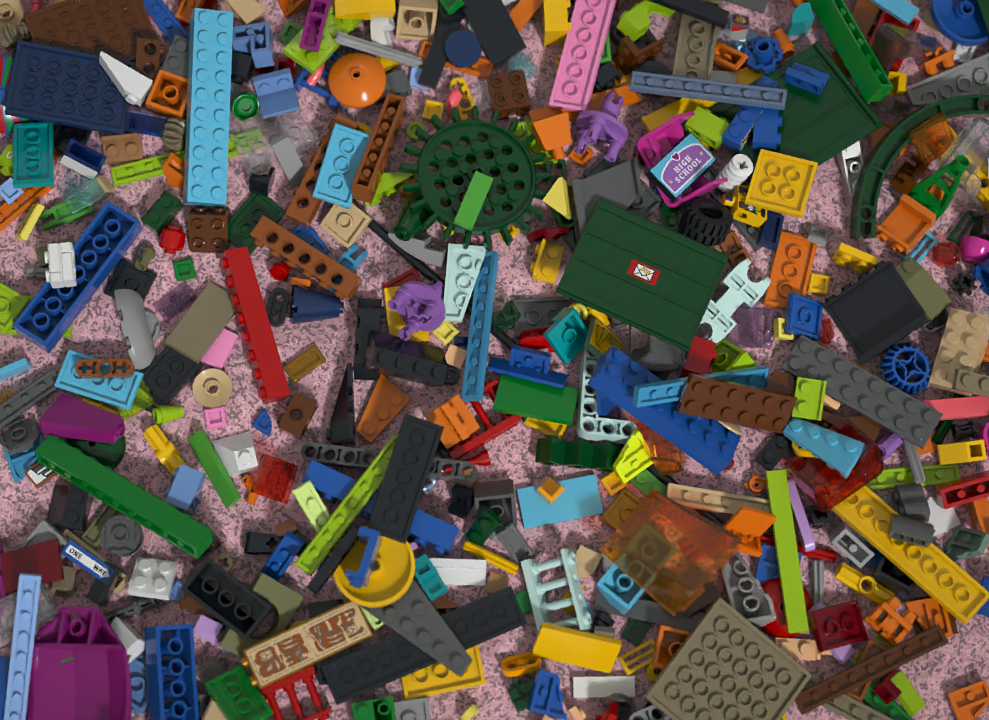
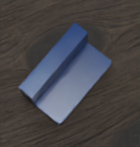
M794 62L791 68L788 67L785 73V83L821 96L829 80V74Z
M596 391L598 415L611 419H620L619 406Z

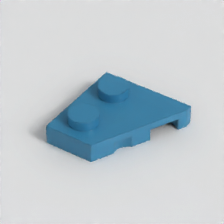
M41 432L37 442L25 451L10 453L3 448L15 483L20 482L26 476L24 472L37 463L35 450L45 441Z

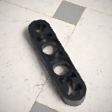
M354 524L312 578L307 586L308 590L315 595L320 592L359 540L358 531L360 526Z

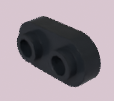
M283 288L274 289L268 301L266 312L270 326L275 328L285 323L290 303V296ZM282 296L284 297V300L282 302H278L277 297ZM279 315L280 318L279 320L274 321L273 316Z

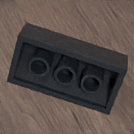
M369 330L362 369L432 387L444 385L448 365L442 348L412 340L404 341V338L401 339L397 336Z
M209 557L204 559L181 588L182 591L244 640H247L273 610L270 605Z

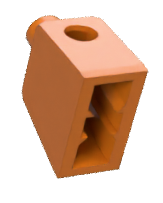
M568 112L529 123L542 152L552 150L554 160L565 158L563 146L571 144Z

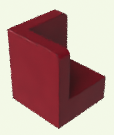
M896 669L886 673L872 689L886 705L902 693L891 681V678L897 672Z

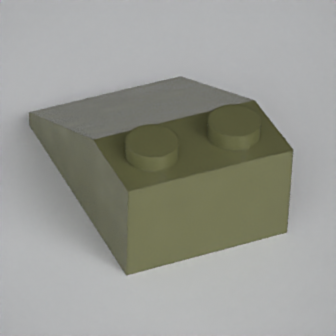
M910 256L895 267L931 321L952 303V300L929 273Z

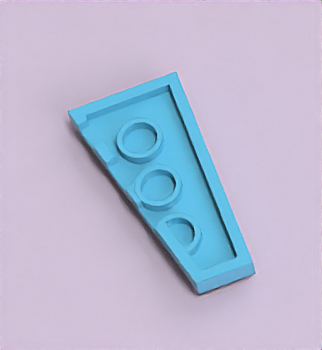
M792 417L783 430L785 437L801 448H806L811 452V455L826 462L830 468H835L845 478L848 477L865 450V443L796 417Z

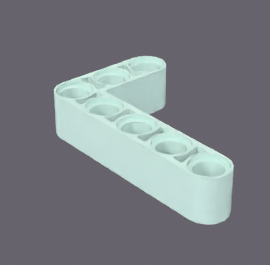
M584 348L580 360L577 435L586 440L626 444L637 427L631 421L598 417L597 390L587 384L591 374L587 373L586 370L594 371L599 359L596 356H590L587 352L588 350ZM585 388L592 389L593 393H588ZM584 406L590 407L592 412L586 411ZM583 425H588L591 431L585 430ZM603 427L610 429L611 433L604 432ZM622 430L629 431L630 436L625 435Z

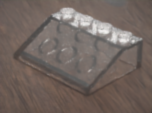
M301 107L299 110L265 119L260 113L229 126V138L249 178L252 173L262 175L270 171L271 167L278 168L281 166L269 142L286 133L299 158L320 148V140Z

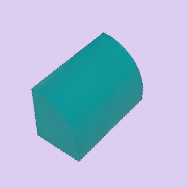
M810 2L803 3L794 10L785 32L788 37L808 34L814 22Z

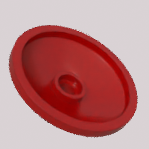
M780 578L764 582L760 586L772 599L777 618L760 629L767 635L777 638H791L798 635L799 633L787 634L785 614L780 609V605L783 603ZM803 587L807 613L812 608V600L807 590Z

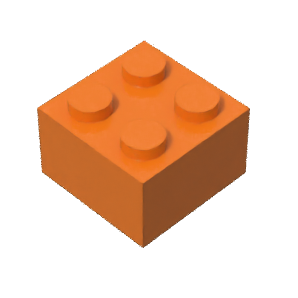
M160 69L145 103L149 112L168 118L180 117L186 120L188 79Z

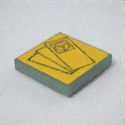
M596 318L590 321L584 344L588 351L599 359L612 345L619 350L622 349L623 340Z

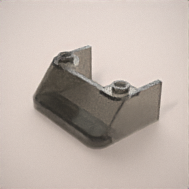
M886 23L878 27L871 49L888 76L895 57L909 58L913 55L916 47L936 52L937 39ZM888 93L879 102H870L881 111L901 117H906L910 114V103L894 99L891 93Z

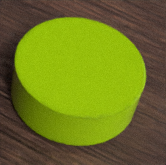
M414 121L407 126V136L413 141L421 140L415 135L418 126L426 131L425 126L421 122Z

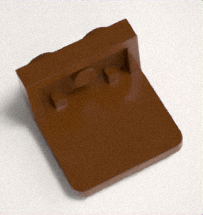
M627 35L622 38L612 58L615 65L627 75L635 71L643 62L656 61V56L661 52V47L665 41L661 38L639 50Z
M523 70L487 76L492 114L495 110H498V120H505L511 115L522 117L531 111V102Z
M195 206L188 214L189 250L202 253H223L225 250H228V222L231 218V210H227L225 207L206 209L205 206Z

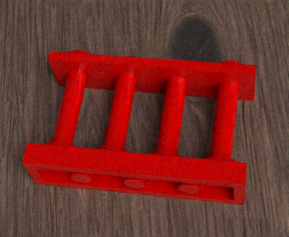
M497 379L484 382L483 395L488 393L493 403L497 394L494 388L498 387L499 384ZM479 401L464 402L465 405L471 403L486 427L484 429L485 432L480 435L473 432L467 439V443L463 445L456 443L450 449L449 458L451 460L463 458L521 423V417L499 412L503 417L501 419L502 422L495 425V423L492 424Z
M312 665L259 690L264 699L268 701L275 720H284L275 699V692L281 689L287 692L297 720H326L330 718L329 714L333 710L332 708L325 710L313 681L315 679L313 675L317 674L315 666ZM300 681L306 684L317 714L308 718L305 717L294 690L295 683Z

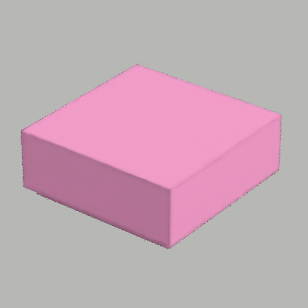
M224 406L204 409L208 430L227 426Z

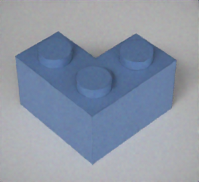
M269 22L233 27L232 44L235 52L252 55L256 68L275 66L274 37Z
M181 464L180 468H176L174 471L172 486L168 487L165 492V502L174 505L183 512L194 515L201 499L199 493L207 475Z

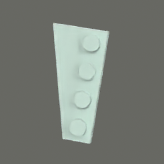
M448 243L444 290L445 322L462 323L487 251L484 246L469 245L467 249H463L462 244Z

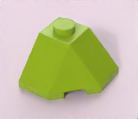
M725 339L720 340L716 344L715 351H718L714 363H710V367L713 368L711 373L756 367V363L745 350Z

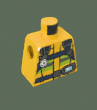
M739 185L731 194H723L721 204L730 206L733 219L759 228L767 220L766 209L745 204L749 186Z

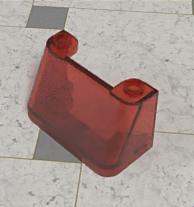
M849 419L837 426L835 432L865 443V450L847 478L843 477L835 468H830L826 462L816 457H811L805 462L800 456H795L784 463L786 471L820 512H827L877 478L884 469L878 444Z

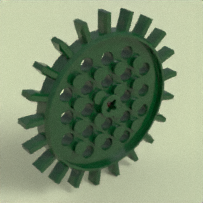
M473 106L470 114L471 120H460L456 107H452L450 117L453 123L444 126L436 114L432 115L430 121L437 130L434 134L429 135L422 128L417 127L415 135L425 142L422 149L410 144L405 146L404 152L417 157L418 160L416 165L401 163L399 172L415 174V182L403 184L401 192L417 191L421 199L412 203L409 211L412 213L423 207L427 209L431 216L426 219L423 225L425 230L430 228L435 221L446 226L447 228L442 234L441 241L443 242L450 238L452 230L464 234L463 249L468 248L471 243V235L482 236L485 250H490L492 246L491 235L499 232L506 245H511L513 238L508 228L515 224L522 233L527 235L531 228L522 219L523 215L528 213L540 220L544 213L531 205L533 198L543 200L548 193L536 189V181H547L551 178V172H536L534 166L535 163L544 161L546 153L542 152L531 156L526 147L531 145L535 136L531 134L520 141L513 135L518 127V120H514L507 130L497 125L496 123L499 119L498 110L493 112L490 122L478 119V106ZM477 137H484L486 142L479 141ZM459 141L467 142L468 146H462ZM441 145H447L450 150L442 149ZM501 150L509 151L510 155H504ZM483 154L491 155L492 159H486ZM465 158H471L474 163H467ZM447 162H453L456 167H449ZM434 166L438 171L432 172L428 167ZM508 167H513L516 170V172H510L508 170ZM475 171H478L494 179L473 229L470 231L453 222L462 203L459 197L465 196ZM495 171L498 177L491 176L489 172ZM457 179L461 181L462 185L454 184L453 180ZM434 184H441L444 189L439 190L435 188ZM514 184L520 185L522 190L515 189ZM495 189H502L504 194H498ZM446 201L449 207H443L440 202ZM502 206L509 207L510 212L503 211ZM483 211H490L492 216H486Z

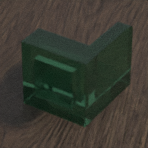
M508 301L501 311L492 314L491 325L498 334L511 330L521 317V313L512 301Z

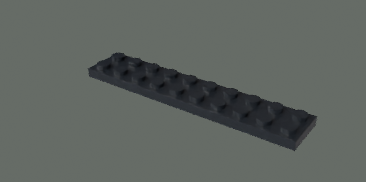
M511 586L441 615V618L465 650L527 624ZM396 634L321 666L335 703L339 705L438 661L401 635Z

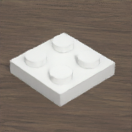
M137 556L128 587V595L169 600L178 562Z

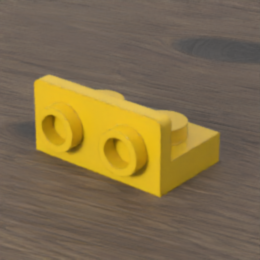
M544 238L541 244L537 243L535 254L538 255L536 262L532 261L530 272L533 273L532 279L555 285L565 247L548 243Z

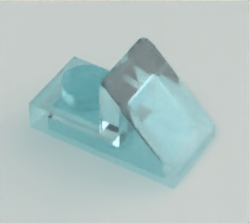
M96 178L79 187L75 183L72 184L63 195L62 200L72 215L106 195Z

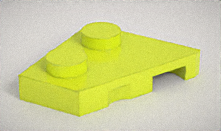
M635 429L612 466L624 484L656 462L654 455L639 430Z

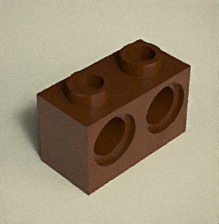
M137 38L135 71L147 78L156 79L159 70L163 67V64H159L160 56H164V44H161V40ZM147 44L155 45L156 52L149 55L145 52ZM152 63L155 66L154 73H145L144 65Z

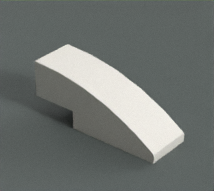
M374 17L370 22L372 42L394 49L389 32L396 29L394 18Z

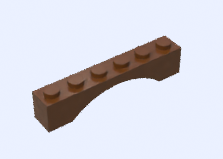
M775 369L764 389L795 395L796 383L793 378ZM822 411L821 421L815 420L819 422L820 427L828 430L831 428L839 434L865 443V448H869L874 444L882 427L863 415L843 417Z

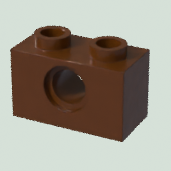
M295 392L294 396L290 395L286 403L288 408L285 413L280 414L277 424H279V430L301 440L319 404L317 401ZM294 411L302 412V416L299 419L295 420L291 417Z

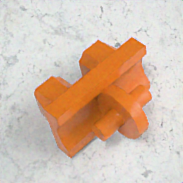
M929 44L927 52L923 53L924 58L930 57L931 59L917 65L919 70H924L928 78L939 74L936 63L940 62L943 71L955 66L952 57L956 54L954 49L939 54L938 52L943 50L942 47Z

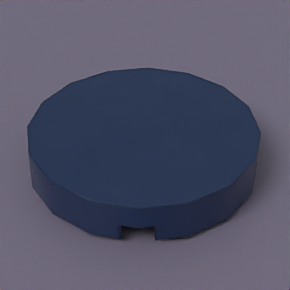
M454 31L447 37L444 43V55L448 62L456 68H470L477 63L481 56V43L476 35L470 31Z

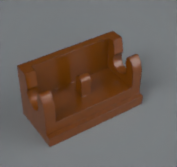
M914 155L910 159L916 162V166L905 161L890 182L891 185L908 195L930 164Z

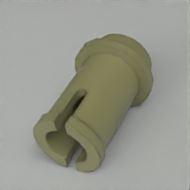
M148 245L141 249V254L135 262V267L141 271L142 268L145 271L151 259L156 256L155 249Z

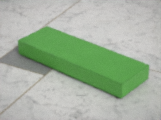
M475 171L453 222L454 224L472 231L494 178Z

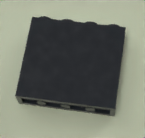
M883 260L874 266V271L863 273L857 278L858 282L853 285L851 283L841 288L842 292L839 295L833 294L825 299L826 303L822 305L829 312L858 355L857 359L861 365L866 364L931 321L891 261L885 262Z

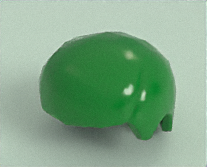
M241 92L233 97L231 111L234 117L241 121H247L258 115L260 105L258 98L254 94Z

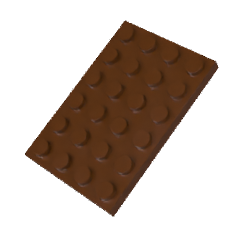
M65 0L23 15L32 39L36 44L99 56L102 51L115 59L130 62L136 60L137 38L157 40L142 0ZM147 44L145 52L149 55L156 52L155 45Z

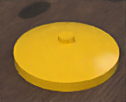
M382 537V543L368 586H362L359 589L350 586V582L345 577L346 570L356 573L359 571L367 544L360 543V540H358L333 573L338 588L345 597L360 606L376 608L394 603L407 592L414 579L415 558L410 544L407 540L403 544Z

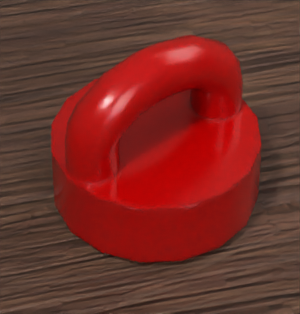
M275 262L270 268V275L278 281H284L290 274V266L285 262Z

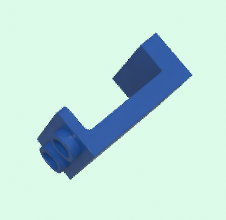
M363 526L359 528L358 537L360 543L367 544L359 571L357 573L349 570L345 571V577L350 582L349 585L359 589L362 586H368L382 543L380 531Z

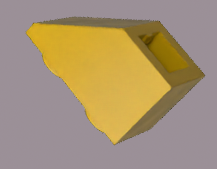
M984 439L936 445L939 465L987 459Z

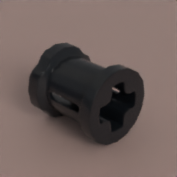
M972 421L958 426L956 424L951 425L955 442L969 437L975 439L977 436L976 427Z

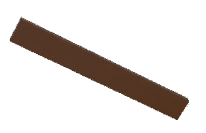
M937 624L801 691L794 702L801 715L949 642L941 626Z

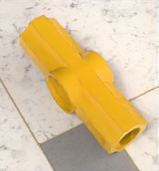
M157 424L150 426L142 433L154 449L156 457L163 466L167 467L172 476L176 468H180L181 464L187 466L180 457L179 451L166 438Z
M844 562L839 565L834 573L833 578L853 589L857 595L864 596L877 605L887 601L892 596L895 597V593L876 583L872 577L863 575ZM862 581L866 582L867 584L866 591L863 590L861 587Z

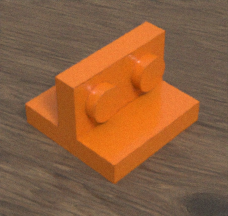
M459 394L424 416L427 421L444 427L440 441L446 450L459 441L465 440L471 433L480 428Z

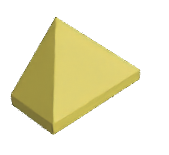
M560 177L542 201L568 220H571L572 213L568 182L563 177Z

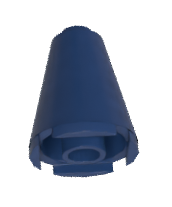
M299 285L292 286V301L290 302L291 324L338 318L340 314H343L344 302H340V298Z

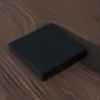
M121 259L104 294L115 299L114 290L130 289L139 293L144 303L157 278V274L148 270L143 271V268L141 271L135 267V264Z

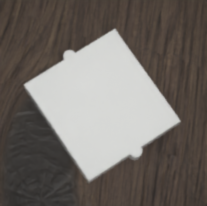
M935 497L928 498L930 517L929 522L925 523L934 525L936 532H934L933 537L942 532L947 533L949 529L961 524L953 507L943 509L937 505Z

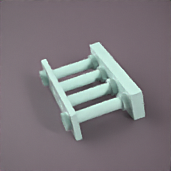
M561 549L562 557L538 563L536 559L521 561L538 632L542 622L566 628L579 625L580 630L592 629V617L587 611L576 567L577 558L572 549ZM564 565L567 577L546 583L541 581V571ZM569 585L572 597L551 603L546 601V591ZM574 605L577 617L556 623L551 621V611Z

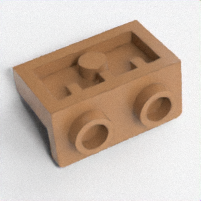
M128 131L124 135L107 134L104 137H100L103 144L105 165L144 159L142 138L139 133Z

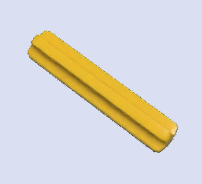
M466 540L462 547L463 551L486 560V562L512 575H515L518 571L519 565L469 540Z

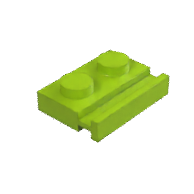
M797 377L795 396L798 399L793 408L792 417L821 421L827 381Z

